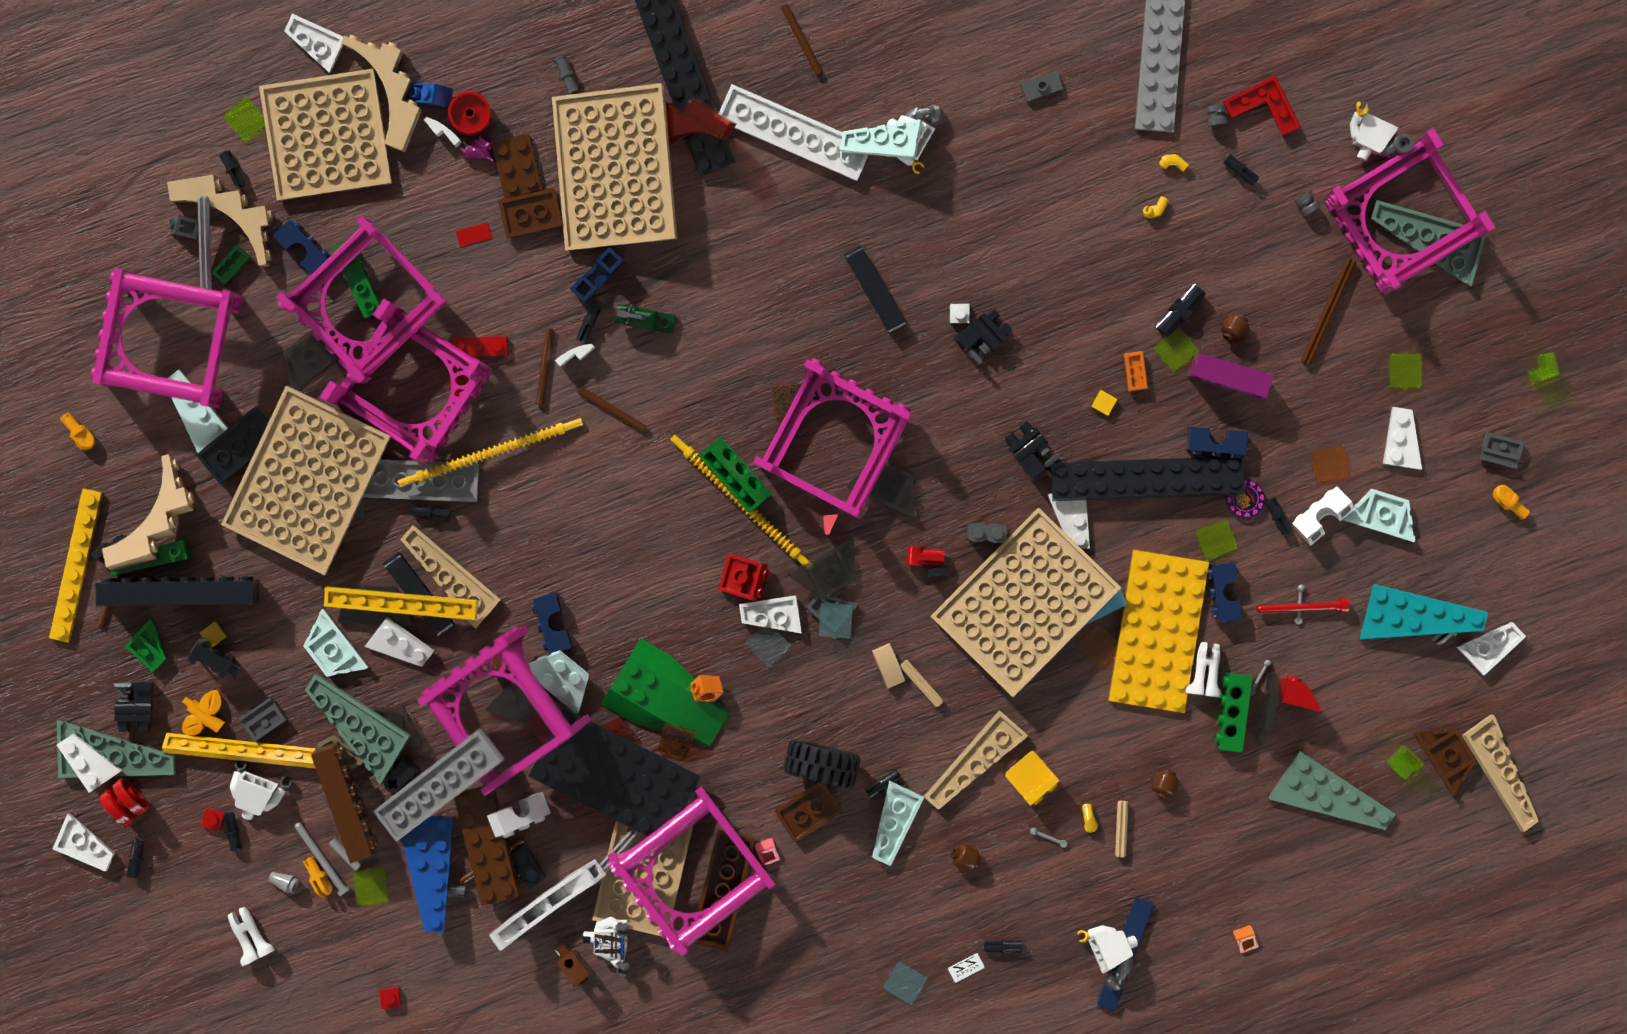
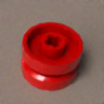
M465 91L456 95L448 108V116L453 128L465 136H477L483 133L489 127L492 119L491 109L487 100L481 94L473 91ZM468 110L473 112L471 117L467 116L466 112Z
M120 778L113 784V790L108 789L99 796L105 810L115 821L124 827H129L134 823L136 815L141 816L149 810V804L142 793L124 778Z

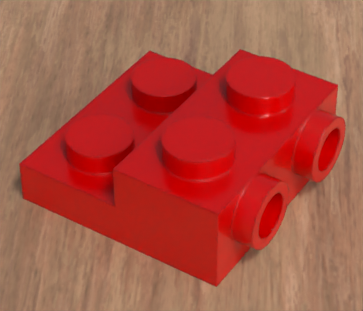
M728 553L718 590L758 601V598H761L764 593V588L762 587L763 580H766L769 576L768 564Z

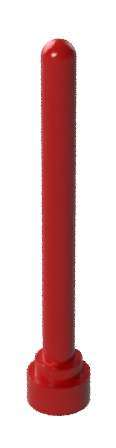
M1339 598L1335 602L1259 605L1256 610L1258 613L1336 610V612L1349 613L1348 598Z

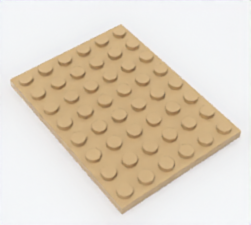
M659 83L552 97L565 251L677 239L664 84Z
M286 386L221 525L326 575L391 436L298 390Z
M1038 507L931 615V618L1002 688L1014 697L1099 612L1121 587Z

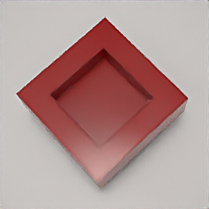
M205 808L201 827L221 831L224 821L223 814L226 812Z
M399 987L379 990L381 1009L402 1006Z

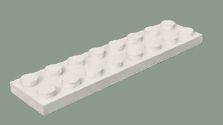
M731 84L718 114L721 123L855 181H858L868 158V154L840 151L843 132Z

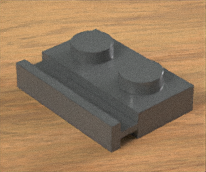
M1486 432L1479 459L1517 469L1525 442Z
M270 697L239 718V720L255 742L285 722L287 718L273 698Z

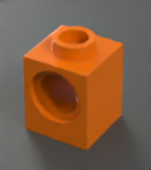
M699 675L690 684L694 701L714 702L723 694L719 676Z

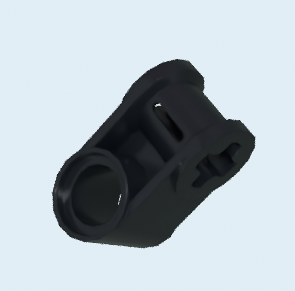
M405 756L384 782L385 789L391 793L400 791L420 769ZM391 780H397L398 782L396 784L398 787L392 788Z

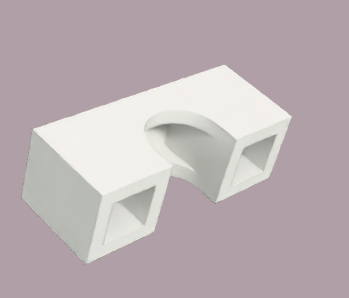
M1335 487L1333 490L1331 489L1326 492L1320 501L1314 502L1304 514L1298 515L1293 525L1295 530L1311 546L1325 534L1320 524V520L1324 516L1333 515L1341 521L1355 508L1352 501L1338 487Z
M543 792L533 794L518 801L521 809L519 817L514 813L512 806L502 808L487 815L495 837L503 835L504 838L514 835V830L516 829L522 831L529 828V823L533 821L535 824L544 821V816L551 814Z

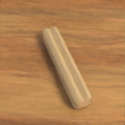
M908 660L901 663L900 668L935 707L940 706L943 703V699Z
M1118 801L1115 855L1120 858L1126 857L1127 801Z

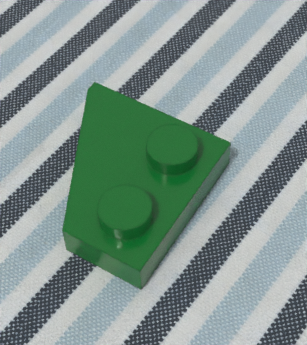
M152 619L125 645L152 673L167 659L156 625Z

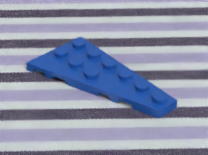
M430 816L402 837L424 932L445 933L454 817Z

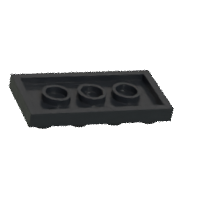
M255 406L197 453L196 456L217 482L222 485L251 461L269 421L258 407Z

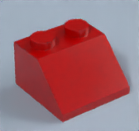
M1287 675V678L1281 677L1276 700L1316 711L1321 710L1308 685L1302 683L1301 678Z

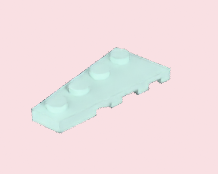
M918 119L908 123L899 122L889 126L880 125L876 128L843 131L840 151L916 159L922 121Z
M179 369L167 378L191 383ZM172 398L197 453L228 429L211 407L202 406L197 402Z
M889 781L872 856L874 859L891 866L924 799L922 795L892 781Z

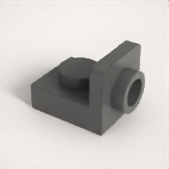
M174 215V218L170 219L168 227L171 229L170 234L197 240L199 231L198 220L181 215Z

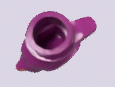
M480 134L475 141H471L467 146L460 147L462 156L465 158L488 159L492 163L496 161L489 151L492 148L493 140L485 134Z

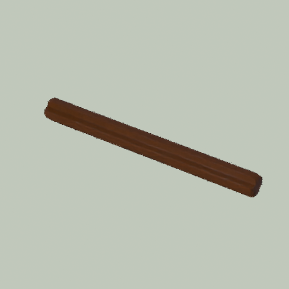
M1351 258L1345 260L1302 356L1301 362L1310 365L1315 357L1354 270L1355 260Z

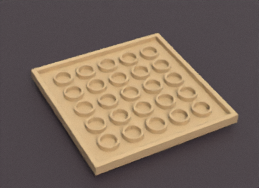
M374 69L259 86L277 201L392 184L387 146L384 144L385 134Z

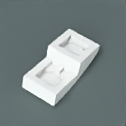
M430 118L424 119L438 137L445 133L456 147L462 143L443 124Z
M592 344L576 347L564 353L555 361L562 367L575 355L582 360L595 347Z

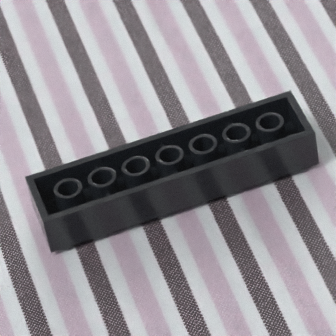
M214 576L199 577V580H195V577H181L180 581H176V577L160 578V581H157L156 577L141 578V581H137V577L121 578V581H118V578H103L101 582L96 583V606L259 603V580H253V576L238 577V580H234V576L219 577V580H215Z

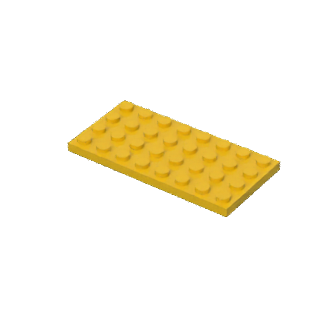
M1133 550L1125 595L1127 604L1123 607L1108 701L1185 713L1188 695L1185 691L1190 683L1209 562Z

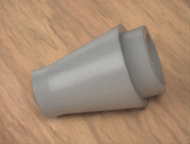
M273 871L269 876L268 882L274 884L287 894H293L298 887L299 879H296L293 875Z

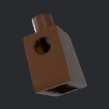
M562 944L555 950L561 958L557 964L573 987L581 986L596 974L577 950L570 952L565 944ZM571 959L573 960V963H574L573 966L570 965V960H571Z

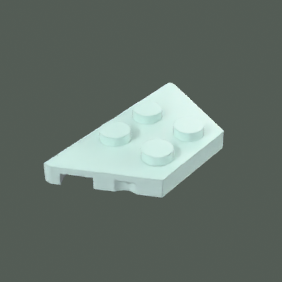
M1370 489L1354 506L1355 509L1343 519L1353 524L1415 542L1409 500Z
M322 609L303 647L326 677L367 669L369 667L327 611Z
M560 650L528 663L541 685L578 714L589 674Z

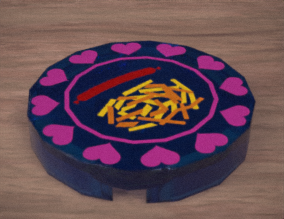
M1244 480V495H1226V504L1234 515L1252 517L1264 505V492L1256 482Z

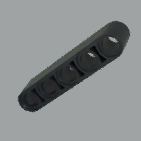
M858 245L844 253L846 261L889 335L906 327L907 325L862 246Z
M397 552L383 563L386 570L405 594L433 596L400 552ZM423 616L440 638L456 626L451 618Z

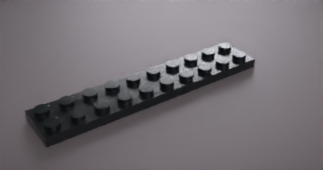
M635 0L699 176H706L736 163L677 1Z
M1227 456L1057 462L1050 465L1052 501L1244 495L1245 493L1242 456L1241 458H1229Z

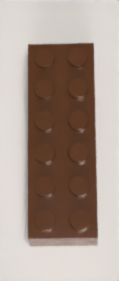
M336 741L316 748L311 754V758L351 864L373 856L377 849L378 840L376 835H372L370 830L372 824L370 818L365 816L363 799L358 797V785L356 781L352 780L350 775L352 774L351 766L345 762L343 757L346 756L343 745H339V742Z
M484 786L462 791L454 798L481 906L522 895L508 837L504 838L503 835L495 837L487 815L500 810L496 790L494 789L484 796L480 790Z
M718 827L698 912L713 906L743 883L746 878L749 862L723 828ZM736 832L752 853L755 836ZM738 909L700 937L694 944L728 952Z

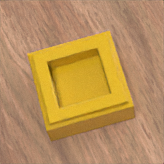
M1100 390L1091 407L1108 416L1117 398Z
M217 621L200 632L203 638L209 640L211 648L228 637Z

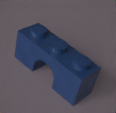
M288 220L273 237L288 251H291L296 245H304L307 254L300 264L312 275L331 255L324 248L320 250L316 246L318 242L311 235L307 237L303 233L304 227L299 222Z
M608 247L596 260L594 266L585 275H582L570 290L586 304L625 261Z
M1188 427L1186 450H1191V454L1202 455L1204 451L1210 452V456L1221 457L1222 453L1229 454V458H1241V455H1246L1248 432L1226 430L1225 440L1218 445L1210 439V428Z
M1236 562L1210 564L1207 575L1208 580L1212 581V588L1209 589L1210 598L1214 599L1212 617L1216 618V622L1242 620L1240 601H1229L1223 593L1224 587L1228 583L1238 582Z
M557 592L534 598V603H531L533 613L537 614L539 621L536 623L539 633L543 632L544 640H542L544 650L551 654L559 650L563 651L572 648L568 629L555 630L550 625L551 615L562 610Z

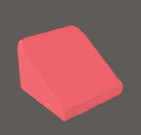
M838 514L824 515L823 521L826 535H829Z
M772 838L755 844L762 866L780 860Z

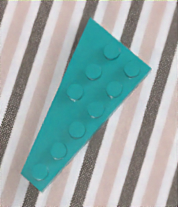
M1373 584L1360 639L1484 631L1488 612Z

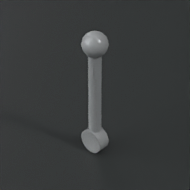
M1304 585L1298 586V604H1302L1303 591L1305 590ZM1297 611V617L1294 619V622L1298 625L1303 622L1301 611Z
M1270 660L1264 661V667L1251 688V696L1255 695L1257 685L1266 669L1271 666Z
M1031 828L1030 830L1032 835H1039L1056 842L1062 848L1067 846L1066 840H1058L1037 831L1036 828Z

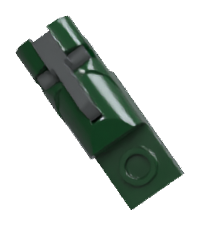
M618 304V314L615 316V323L673 334L676 315Z

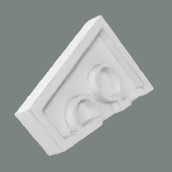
M292 14L285 32L331 74L343 47L341 43L343 36Z
M1392 407L1383 464L1422 470L1413 410Z
M1047 494L1062 531L1081 549H1089L1086 500L1052 501V494Z
M796 595L739 604L741 621L744 624L802 633Z
M389 617L383 621L365 645V647L421 667L434 651Z
M1510 622L1457 646V648L1482 675H1485L1526 636L1513 622Z
M76 734L70 735L57 744V747L89 793L123 771L118 766L116 767L105 756L100 755Z
M70 813L67 814L53 850L105 872L108 871L115 853Z

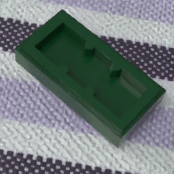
M236 245L211 273L227 286L252 257L239 245Z

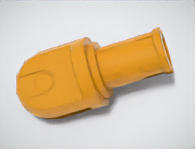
M70 412L63 415L60 421L69 429V437L81 450L92 449L95 444V438L85 425H79Z
M1500 485L1493 490L1494 500L1505 510L1513 511L1521 520L1529 515L1530 511L1519 502V496L1508 486Z
M314 856L303 861L310 875L308 881L319 897L330 895L332 885L326 871L320 870Z

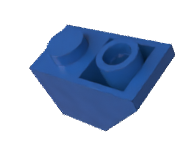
M412 83L409 91V100L420 105L449 108L453 88L430 83Z

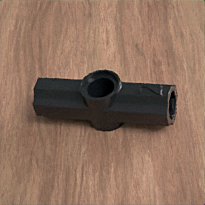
M1196 284L1190 286L1185 294L1171 305L1167 314L1155 326L1157 330L1166 337L1171 335L1176 327L1190 316L1194 307L1203 299L1206 293Z

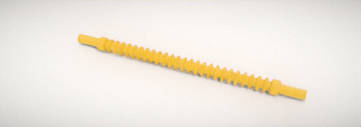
M581 418L565 424L558 423L556 427L551 426L550 429L546 427L545 431L541 429L540 432L535 431V434L530 433V436L525 434L524 438L520 436L518 440L514 438V441L509 440V443L504 442L503 445L499 443L498 447L494 445L493 448L488 447V450L483 449L482 452L478 450L477 454L473 452L471 456L467 454V457L462 456V459L457 458L456 461L452 459L450 463L446 461V464L441 463V466L436 465L435 468L431 466L430 470L425 468V471H416L414 475L399 479L398 483L400 487L418 481L421 483L426 481L427 478L430 480L432 476L436 478V475L441 476V473L446 474L447 471L451 473L452 469L456 471L458 467L462 469V466L473 465V462L477 464L479 460L483 462V459L488 460V457L494 458V455L498 457L500 453L504 455V452L507 451L509 453V450L520 449V446L524 448L526 444L530 446V443L535 444V441L541 442V439L545 441L547 437L551 439V436L556 437V434L563 435L565 431L583 426Z
M673 435L670 440L683 452V456L687 459L690 458V462L693 461L694 466H698V470L702 469V473H706V477L709 476L710 481L713 480L714 485H718V489L722 488V492L725 491L726 496L729 495L730 500H734V504L738 503V507H742V511L745 510L746 515H750V519L753 518L754 522H758V526L761 525V529H765V533H769L770 538L774 537L773 541H778L777 544H781V548H785V552H789V556L792 559L798 560L808 571L814 567L800 553L801 550L798 547H794V543L790 544V540H786V536L783 537L782 532L779 533L778 528H774V524L770 525V521L767 522L766 517L763 518L762 513H758V509L749 513L704 461L698 457L699 453H694L695 450L691 446L688 447L677 435Z

